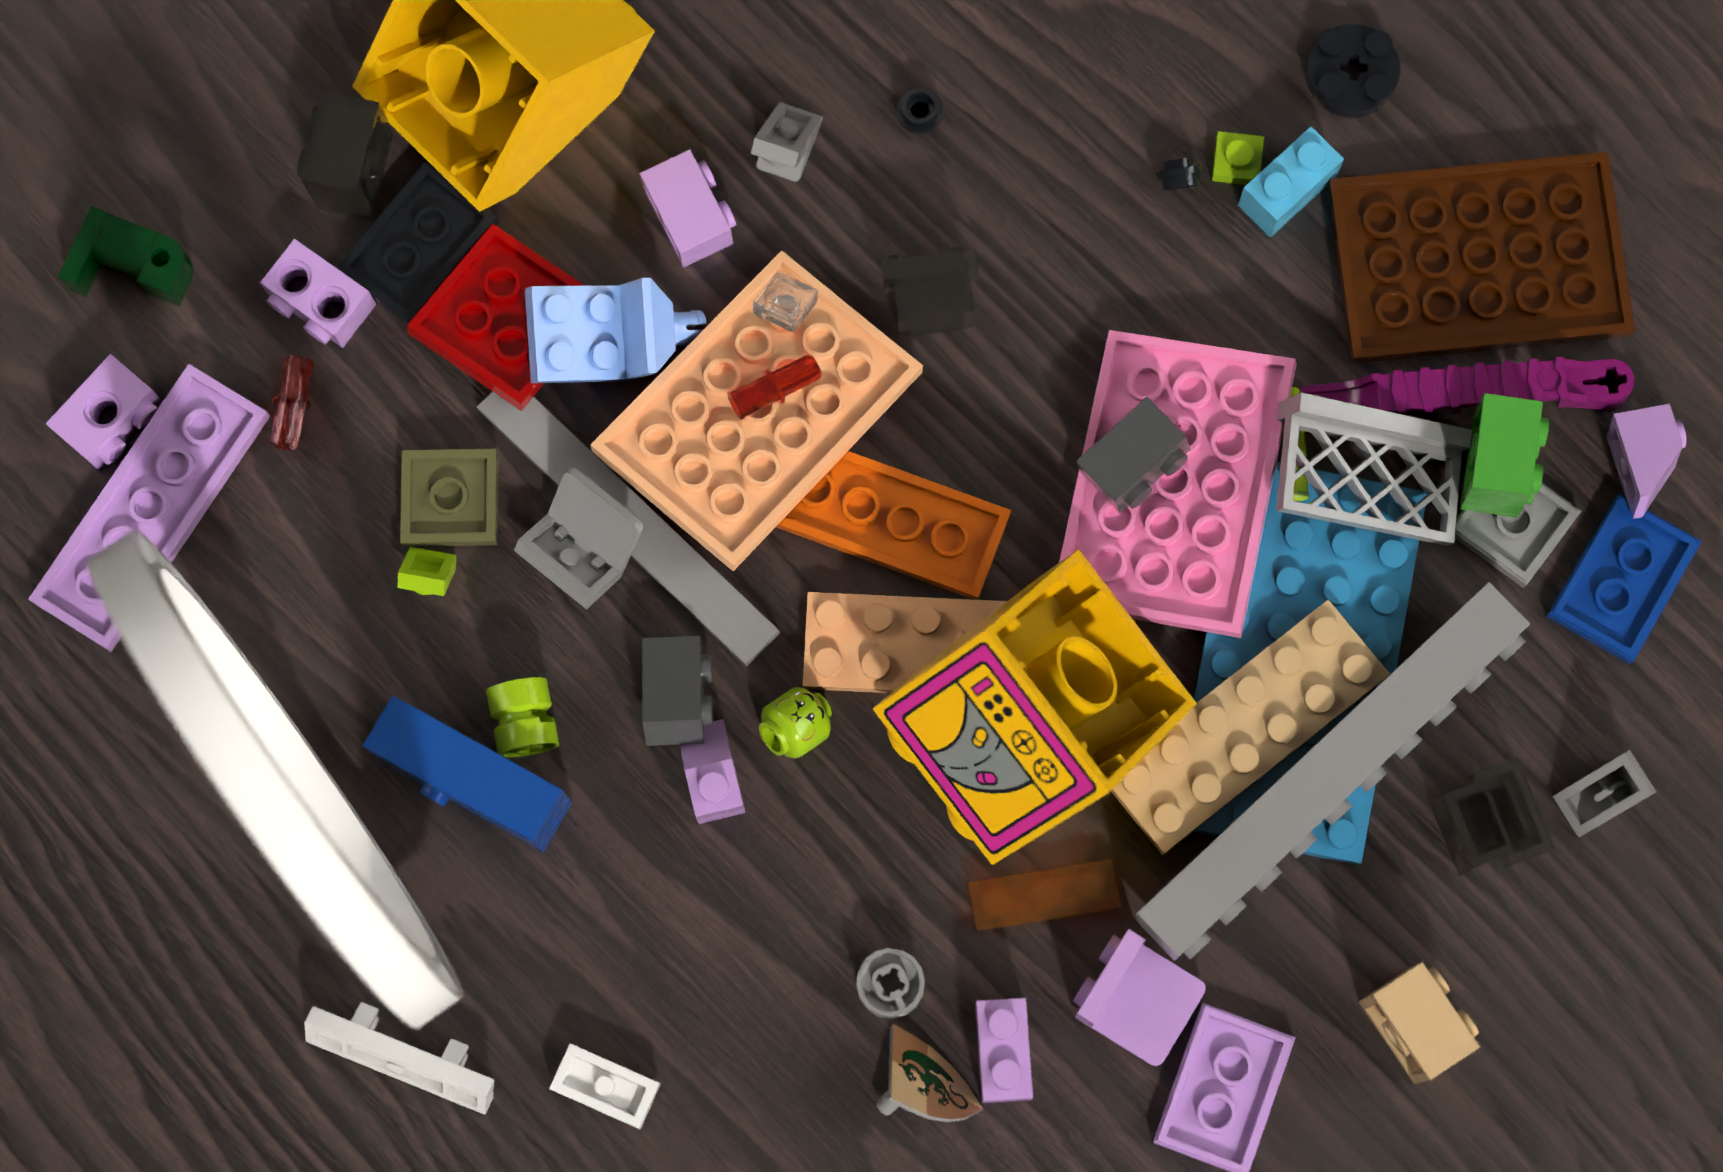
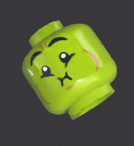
M794 687L763 708L761 714L762 723L759 724L761 738L774 754L778 756L785 755L794 759L799 758L829 737L831 731L829 717L832 715L830 705L821 694L817 692L811 693L805 688Z

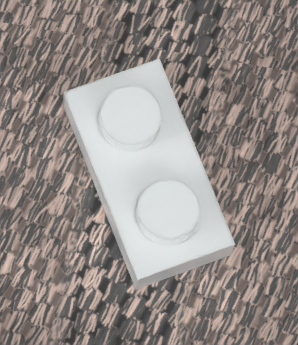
M569 1044L549 1089L641 1129L661 1084L573 1044Z

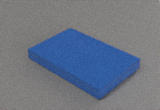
M1617 494L1611 501L1546 617L1630 665L1637 657L1702 541L1648 510L1643 517L1633 519L1627 499Z

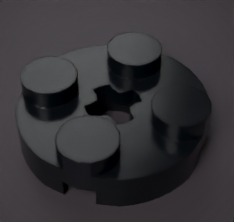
M1345 24L1327 29L1319 37L1307 60L1305 72L1307 86L1312 95L1315 97L1316 94L1318 99L1326 104L1325 108L1335 115L1348 118L1370 115L1389 100L1399 81L1400 60L1393 47L1391 37L1384 31L1375 30L1361 24ZM1349 61H1355L1364 68L1365 72L1360 73L1358 79L1353 81L1349 80L1348 72L1341 71L1340 66H1346Z

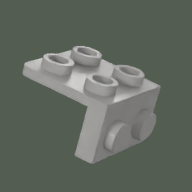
M570 468L561 479L548 514L518 539L514 551L587 610L622 577L643 530V524L632 510L621 505L601 489L592 478L585 476L576 468Z

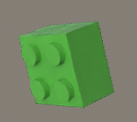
M1484 393L1471 421V447L1467 451L1460 504L1461 510L1517 518L1525 504H1532L1534 493H1539L1543 476V465L1535 464L1539 455L1540 446L1544 447L1546 444L1549 429V418L1541 417L1543 401Z

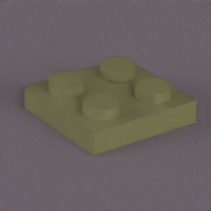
M497 449L402 450L400 543L403 547L498 545L499 453Z

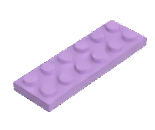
M188 364L28 600L112 652L121 639V635L111 620L94 586L88 569V560L130 531L138 530L172 563L270 418L268 412Z

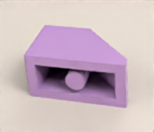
M1670 404L1613 414L1606 438L1633 519L1643 517L1674 470L1682 448L1686 447L1684 425L1681 420L1675 421Z
M724 719L713 721V725H704V743L680 744L694 813L699 824L746 813Z

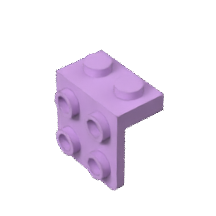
M1128 929L1122 939L1113 934L1098 959L1105 963L1106 966L1097 981L1087 977L1075 996L1073 1002L1081 1007L1074 1018L1146 1063L1158 1066L1167 1057L1203 997L1206 987L1203 981L1143 945L1146 939Z

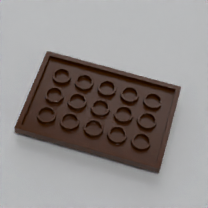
M1608 152L1329 179L1327 187L1351 363L1631 336L1635 332Z

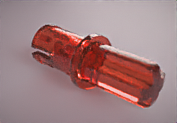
M285 356L279 394L273 396V403L277 406L270 442L275 448L281 450H295L298 447L304 412L309 410L311 406L307 396L312 369L315 363L307 358L305 359V364H302L303 356Z
M805 355L773 372L770 369L764 370V376L728 392V400L738 419L743 420L745 417L775 402L779 405L785 403L786 396L820 380L822 373L815 358L811 355Z

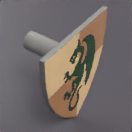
M894 1024L890 1026L888 1091L876 1101L877 1108L881 1113L890 1115L900 1106L927 1119L952 1122L966 1120L983 1110L968 1084L935 1049Z

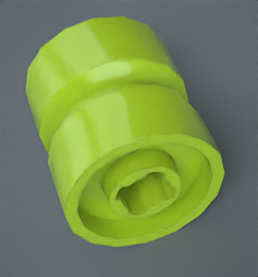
M530 677L516 679L494 685L486 690L490 716L499 721V725L493 730L497 754L505 758H518L540 754L560 746L555 719L546 714V711L552 706L546 678Z

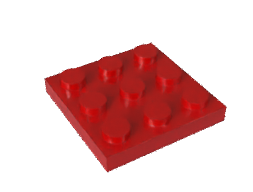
M492 223L409 322L407 332L522 411L544 384L531 383L525 288L531 286L585 285Z

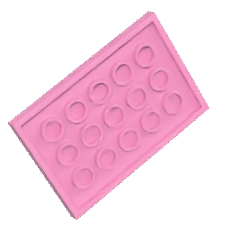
M1109 330L1083 454L1146 397L1186 436L1191 450L1186 453L1188 458L1178 471L1170 476L1163 474L1150 486L1152 492L1144 502L1133 509L1128 506L1122 513H1119L1082 475L1079 469L1059 562L1079 549L1132 619L1241 638L1285 422L1278 421L1279 402L1290 398L1297 365L1296 359Z

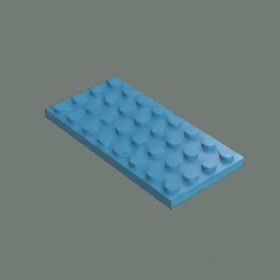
M1277 462L1242 637L1205 633L1193 696L1195 702L1200 701L1327 600L1333 604L1391 675L1397 668L1419 540L1276 511L1281 463ZM1315 470L1327 488L1342 477L1340 474ZM1357 478L1370 497L1384 487L1383 483ZM1309 482L1308 499L1296 502L1309 504L1318 497V494ZM1347 483L1332 494L1344 512L1351 513L1361 505ZM1400 487L1412 506L1427 495L1424 491ZM1389 492L1375 503L1388 521L1394 522L1404 514ZM1323 502L1318 505L1327 508ZM1425 506L1417 512L1422 520L1424 517ZM1366 511L1361 514L1364 516H1369ZM1407 520L1405 523H1403V524L1411 525V523L1409 522V520ZM1380 684L1205 821L1194 832L1219 837ZM1375 785L1367 793L1361 786L1353 791L1346 798L1353 806L1332 826L1325 819L1311 832L1318 839L1302 854L1359 866L1363 858Z

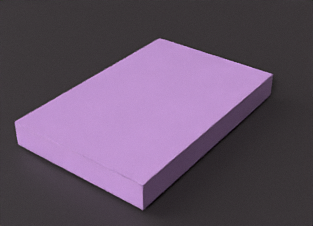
M1202 1003L1152 1143L1228 1172H1249L1296 1037Z

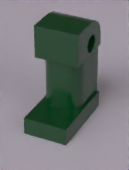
M91 206L58 278L70 291L87 297L100 267L104 266L137 279V282L148 295L180 307L192 281L194 269L188 255L173 238Z

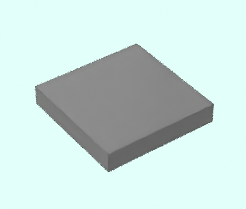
M1541 482L1539 493H1534L1532 504H1525L1517 518L1462 510L1456 518L1455 539L1524 588L1581 513V510Z

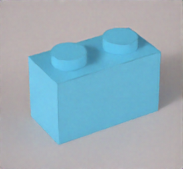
M1310 127L1244 187L1238 206L1271 238L1327 186L1329 179L1337 177L1344 158L1319 133Z

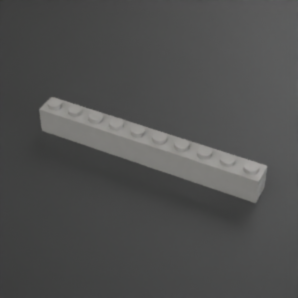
M1488 582L1134 916V919L1174 961L1182 953L1189 959L1194 957L1211 940L1205 931L1218 919L1225 926L1231 922L1247 906L1240 899L1254 885L1260 892L1268 887L1282 873L1276 866L1279 861L1289 852L1296 859L1318 839L1311 832L1324 819L1332 826L1353 806L1346 799L1353 791L1361 786L1367 793L1388 773L1381 765L1395 753L1402 760L1423 740L1416 732L1426 722L1430 720L1435 726H1438L1457 708L1451 699L1463 687L1470 694L1474 692L1491 675L1486 666L1497 655L1506 661L1526 642L1520 634L1530 625L1528 620Z

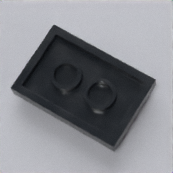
M424 162L336 268L367 289L375 301L408 325L492 223L497 225L499 219L497 215L487 208L479 212L446 178L427 162Z

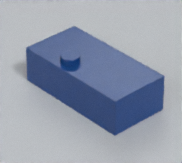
M393 695L363 744V747L377 760L422 784L423 787L419 793L442 807H445L448 800L543 853L572 804V801L562 789Z

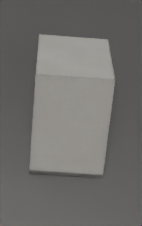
M1629 750L1557 793L1553 798L1579 838L1656 793V790Z

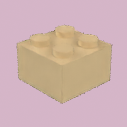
M1423 962L1405 970L1358 1001L1414 1084L1432 1080L1480 1048L1474 1038L1479 1034L1475 1024L1463 1009L1456 1012L1445 996L1450 992L1446 981L1434 967L1427 969Z

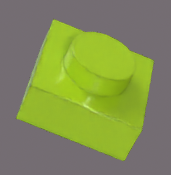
M1218 131L1211 181L1247 185L1261 172L1264 136Z
M410 547L398 571L397 588L415 591L421 595L434 594L444 596L456 571V555Z

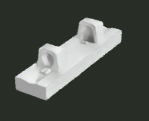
M363 1002L360 1003L351 1021L315 1006L312 1007L304 1022L306 1042L484 1115L486 1114L493 1100L494 1079L464 1067L468 1058V1045L450 1039L440 1058L374 1031L379 1021L377 1017L379 1009Z

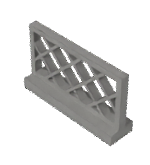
M1299 393L1279 402L1278 421L1285 422L1276 511L1445 546L1454 544L1462 451L1471 447V429L1306 393ZM1299 430L1311 432L1322 447V450L1310 460H1307L1298 447ZM1329 437H1334L1336 439L1332 442ZM1345 440L1353 441L1365 457L1353 469H1350L1336 449ZM1372 446H1376L1379 448L1374 451ZM1388 449L1397 451L1407 466L1395 478L1392 477L1379 458ZM1326 455L1342 476L1329 488L1325 486L1312 467ZM1414 455H1418L1421 457L1419 459H1416ZM1431 458L1446 461L1444 481L1437 487H1435L1421 467ZM1369 464L1384 484V487L1371 497L1356 477ZM1302 474H1304L1318 494V497L1309 504L1293 501L1294 481ZM1411 474H1413L1427 494L1413 506L1398 485ZM1346 483L1361 504L1351 513L1344 512L1332 496L1334 492ZM1388 492L1404 513L1394 522L1386 520L1375 505ZM1323 502L1327 508L1318 505ZM1429 502L1433 503L1441 515L1440 531L1428 529L1417 513ZM1366 511L1369 516H1364L1361 514ZM1407 520H1409V522L1411 523V525H1407V524H1403V523H1405Z

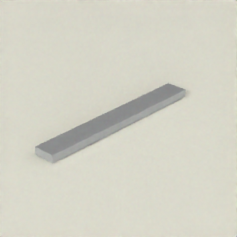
M492 391L477 406L479 412L558 487L563 475L570 468H576L585 476L592 478L601 489L621 505L632 510L642 522L643 530L631 557L746 667L780 634V631L535 397L520 411Z

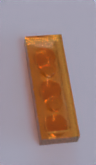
M1112 859L968 883L976 932L1115 910L1121 907Z

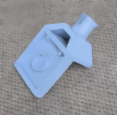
M640 278L622 285L531 286L525 288L531 383L630 381L655 374L676 351V347H687L703 331L687 330L686 328H695V325L707 324L705 315L701 310L674 312L671 300L651 278Z

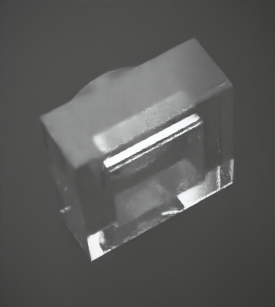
M777 271L754 299L753 314L794 333L816 305L818 290Z

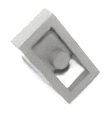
M779 102L754 138L751 154L758 156L757 168L791 181H798L802 176L823 116Z

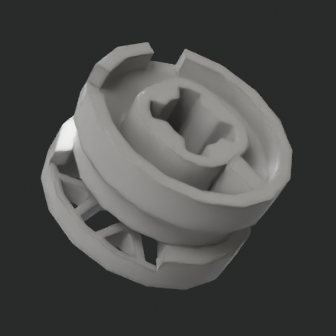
M890 948L875 951L868 956L858 971L856 981L859 999L866 1009L880 1018L887 1019L903 1017L913 1011L923 997L925 984L922 967L916 959L903 950Z

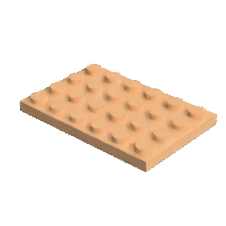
M781 250L591 444V452L728 568L734 571L922 374L923 365Z

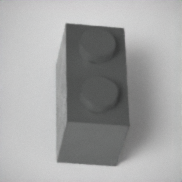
M1146 397L1085 452L1076 463L1082 475L1119 513H1122L1128 506L1133 509L1144 502L1152 492L1150 486L1163 474L1170 476L1178 471L1188 458L1186 453L1191 449L1186 436Z
M700 636L642 638V724L646 746L704 743V725H713L712 695L704 696V683H712L713 681L711 654L702 653Z

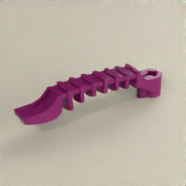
M1556 357L1552 361H1538V358L1529 359V362L1512 363L1511 360L1503 361V364L1484 365L1483 362L1475 363V366L1457 367L1455 364L1448 365V368L1429 370V367H1422L1420 371L1402 373V370H1394L1393 374L1381 375L1380 373H1373L1345 382L1301 386V393L1409 416V412L1423 411L1425 418L1433 417L1434 410L1450 408L1452 414H1460L1461 407H1478L1484 393L1536 401H1555L1557 408L1570 407L1613 412L1623 407L1627 402L1634 386V374L1626 363L1617 359L1576 361L1564 359V357ZM1604 378H1611L1612 385L1619 386L1616 393H1609L1608 387L1602 385Z

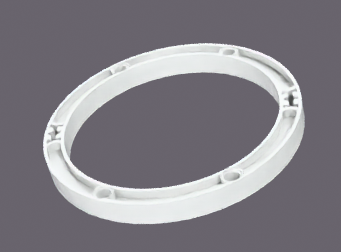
M138 530L130 531L88 560L89 573L101 601L164 708L252 837L318 925L358 974L395 1014L416 1029L461 999L463 991L453 967L423 914L378 843L284 707L190 584L165 555Z

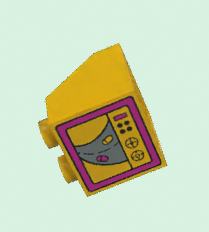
M1078 549L1042 574L919 668L877 704L873 711L887 727L888 737L895 751L903 759L916 765L945 803L948 817L954 828L963 837L974 841L991 865L1108 794L1197 703Z

